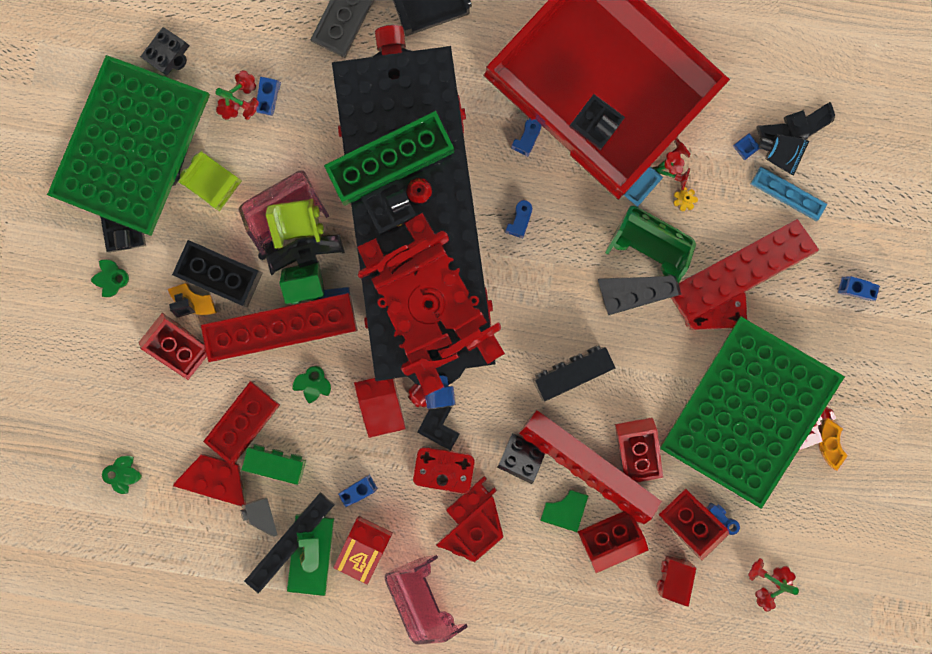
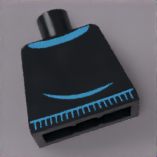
M776 133L773 141L762 137L758 148L768 151L765 157L767 161L794 176L809 140Z

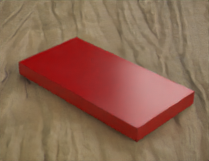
M250 381L203 442L233 466L280 404L254 382Z

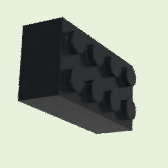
M187 240L172 275L236 304L248 307L263 272Z
M596 345L588 349V353L585 355L579 353L569 358L570 362L566 364L560 362L553 365V370L549 372L543 370L536 373V378L532 380L542 401L550 400L615 369L616 367L607 348Z

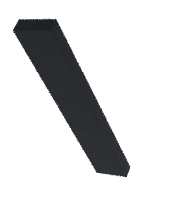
M320 492L244 582L259 594L298 549L297 533L312 532L335 504Z

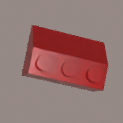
M625 511L578 531L595 573L649 551L646 539L637 521Z

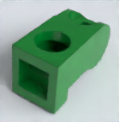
M317 532L297 533L298 546L302 547L303 553L300 555L302 568L306 572H313L319 565V538Z

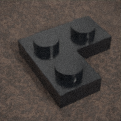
M452 407L429 409L417 433L451 451L460 435L457 431L444 425Z

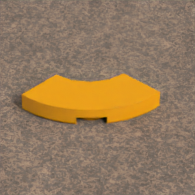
M187 283L168 289L174 302V295L180 293L183 294V297L189 299L195 307L196 313L193 314L212 315L217 313L212 296H201L194 293Z
M826 418L822 421L819 430L822 438L819 448L827 464L835 471H838L848 456L840 444V435L843 428L829 418Z

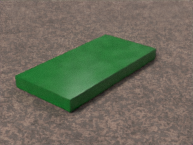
M301 514L295 515V521L299 518ZM324 517L312 531L317 532L319 538V565L315 571L306 572L303 570L300 562V555L303 553L302 547H298L292 554L287 592L319 596L326 595L335 518Z

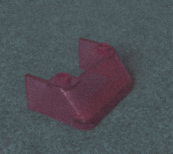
M301 170L293 173L240 205L239 213L246 233L262 255L266 254L263 244L272 240L266 218V211L269 205L313 199L315 206L318 205L319 211H322L326 218L329 217L324 203L305 171Z
M437 555L416 559L385 574L386 585L407 634L416 645L446 642L468 627L467 624L455 625L453 616L446 611H440L425 578L430 575V563L438 559Z

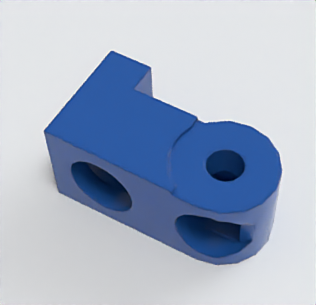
M260 77L257 113L273 116L281 82L275 79Z
M528 119L525 123L521 139H515L511 149L529 157L540 134L541 124L536 119Z
M522 200L516 205L514 224L508 223L505 231L506 234L524 238L533 209L530 202Z
M846 276L841 278L838 294L876 301L880 286L863 279Z
M369 474L338 493L344 506L348 507L373 494L378 488Z

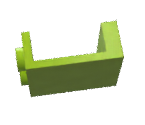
M200 151L199 154H195L192 158V164L189 168L182 171L178 182L209 203L213 208L220 211L242 180Z
M313 199L269 205L267 207L266 218L275 248L283 247L284 240L315 236L316 242H320L321 234H324V227L322 223H319L320 211L318 205L315 206Z

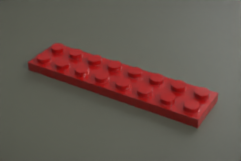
M796 219L678 283L681 295L671 297L686 322L690 323L819 251V248L800 221Z
M350 293L201 325L208 363L358 331Z

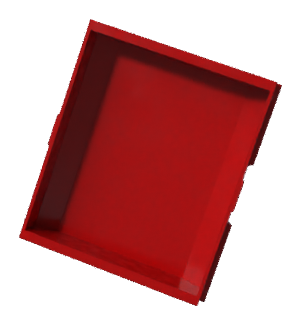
M548 0L486 66V72L483 74L492 85L529 119H536L541 126L570 151V156L618 200L730 80L673 28L666 18L654 7H650L644 0ZM593 94L625 117L601 150L569 127Z

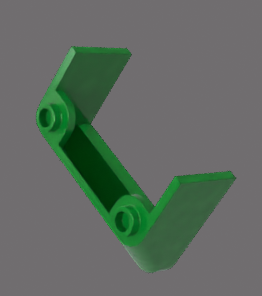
M630 206L612 236L605 253L609 254L613 247L617 250H627L630 246L662 264L661 271L663 275L676 276L679 283L689 269L696 242L689 235L641 208Z

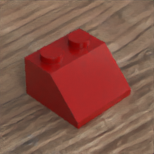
M666 556L665 560L661 563L662 578L657 582L659 595L662 598L689 607L697 568L689 560Z

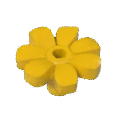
M686 187L683 191L680 188V192L674 193V197L677 198L673 202L674 206L680 205L679 210L682 212L686 208L692 210L694 208L693 203L698 202V197L693 196L695 191L690 189L687 192Z

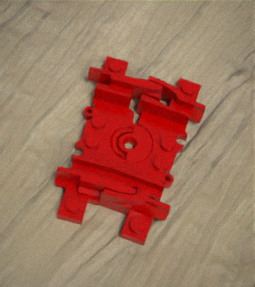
M423 213L405 223L415 240L409 245H404L385 256L376 238L357 247L366 265V268L358 272V277L361 279L376 271H379L381 274L372 278V282L378 294L384 296V298L378 300V305L381 308L388 306L387 313L396 330L394 336L402 335L405 338V342L399 345V347L405 350L409 361L402 364L401 370L406 376L415 373L425 395H428L444 387L436 368L459 358L457 352L465 346L469 351L478 347L487 364L501 357L505 352L494 336L496 332L501 330V324L498 322L483 332L479 330V327L487 323L480 310L473 307L478 305L479 298L471 296L468 299L469 291L459 276L460 269L452 271L448 267L449 263L454 261V259L448 257L442 245L449 241L447 233L440 231L434 234ZM430 300L433 303L431 308L425 307L426 301ZM441 321L446 329H453L461 340L452 344L448 333L443 335L437 322ZM449 345L448 348L438 351L441 357L446 359L432 361L428 350L440 349Z

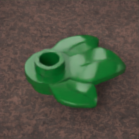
M100 260L99 266L102 271L91 278L93 284L103 288L102 297L115 296L119 289L125 287L129 282L128 273L123 269H119L118 265L111 260ZM119 275H121L123 278L121 282H118L117 277Z
M311 366L307 369L306 373L300 374L295 378L292 390H303L305 399L310 404L316 401L320 394L329 396L331 384L325 378V373L321 367ZM313 372H317L319 374L317 379H314L312 377Z
M121 456L115 460L113 465L105 467L102 471L103 481L111 484L113 490L119 494H128L129 485L138 482L142 478V475L136 469L131 468L134 460L132 456ZM110 471L115 472L116 476L114 478L108 477Z

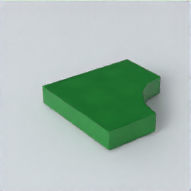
M570 489L562 500L545 503L540 521L578 532L589 496Z

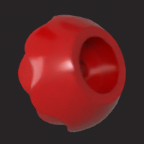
M415 178L407 185L406 192L412 202L425 203L432 195V188L427 180Z

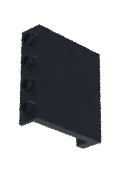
M393 0L401 25L404 28L405 36L469 15L470 7H472L470 0Z

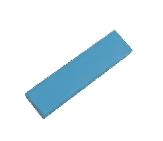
M763 167L758 169L750 183L814 221L820 219L828 205Z

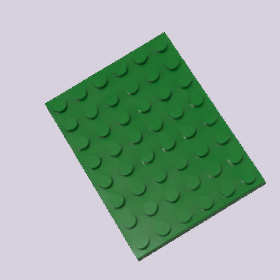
M106 55L47 195L152 236L210 94Z
M740 316L667 434L660 449L762 509L845 376Z

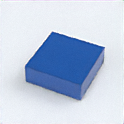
M750 133L733 145L744 161L760 149Z

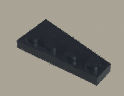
M676 276L598 279L608 316L681 295Z

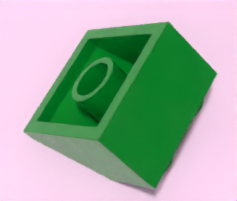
M319 261L299 268V265L282 269L279 284L285 304H298L303 300H317L324 296V285Z

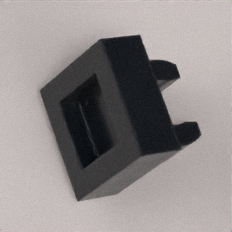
M182 293L174 295L175 302L169 304L170 311L177 318L196 313L194 305L189 299L183 297Z

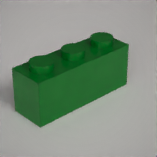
M254 444L253 447L247 448L242 471L298 485L301 483L306 460H303L300 455L291 454V456L283 455L284 452L281 450L272 449V451L265 450V446Z

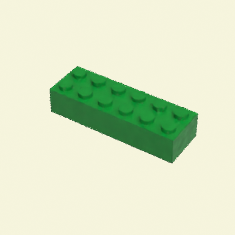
M434 111L325 164L324 167L341 202L346 206L397 179L399 180L453 154L454 147L437 112Z

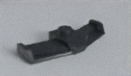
M829 102L807 117L804 110L785 116V124L758 125L756 128L760 139L764 137L773 141L776 133L808 139V137L832 123L835 119V112L832 103Z
M340 234L321 236L320 242H316L315 236L301 237L267 255L266 259L272 276L275 272L297 261L299 268L318 263L316 255L345 253Z

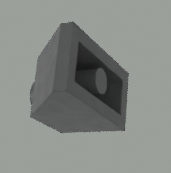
M261 498L242 504L243 509L240 510L243 521L270 536H278L268 498Z

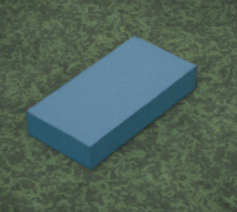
M650 166L628 189L624 196L638 207L662 180L663 176Z

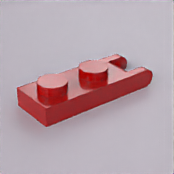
M485 476L446 509L458 525L497 491L494 487L488 492L482 485L487 480Z

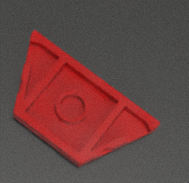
M201 454L173 484L174 487L242 507V504L246 503L243 496L239 464L235 463L232 466L225 460L206 454Z
M494 497L488 498L466 519L437 542L436 546L448 550L455 555L465 557L472 562H476L504 537Z

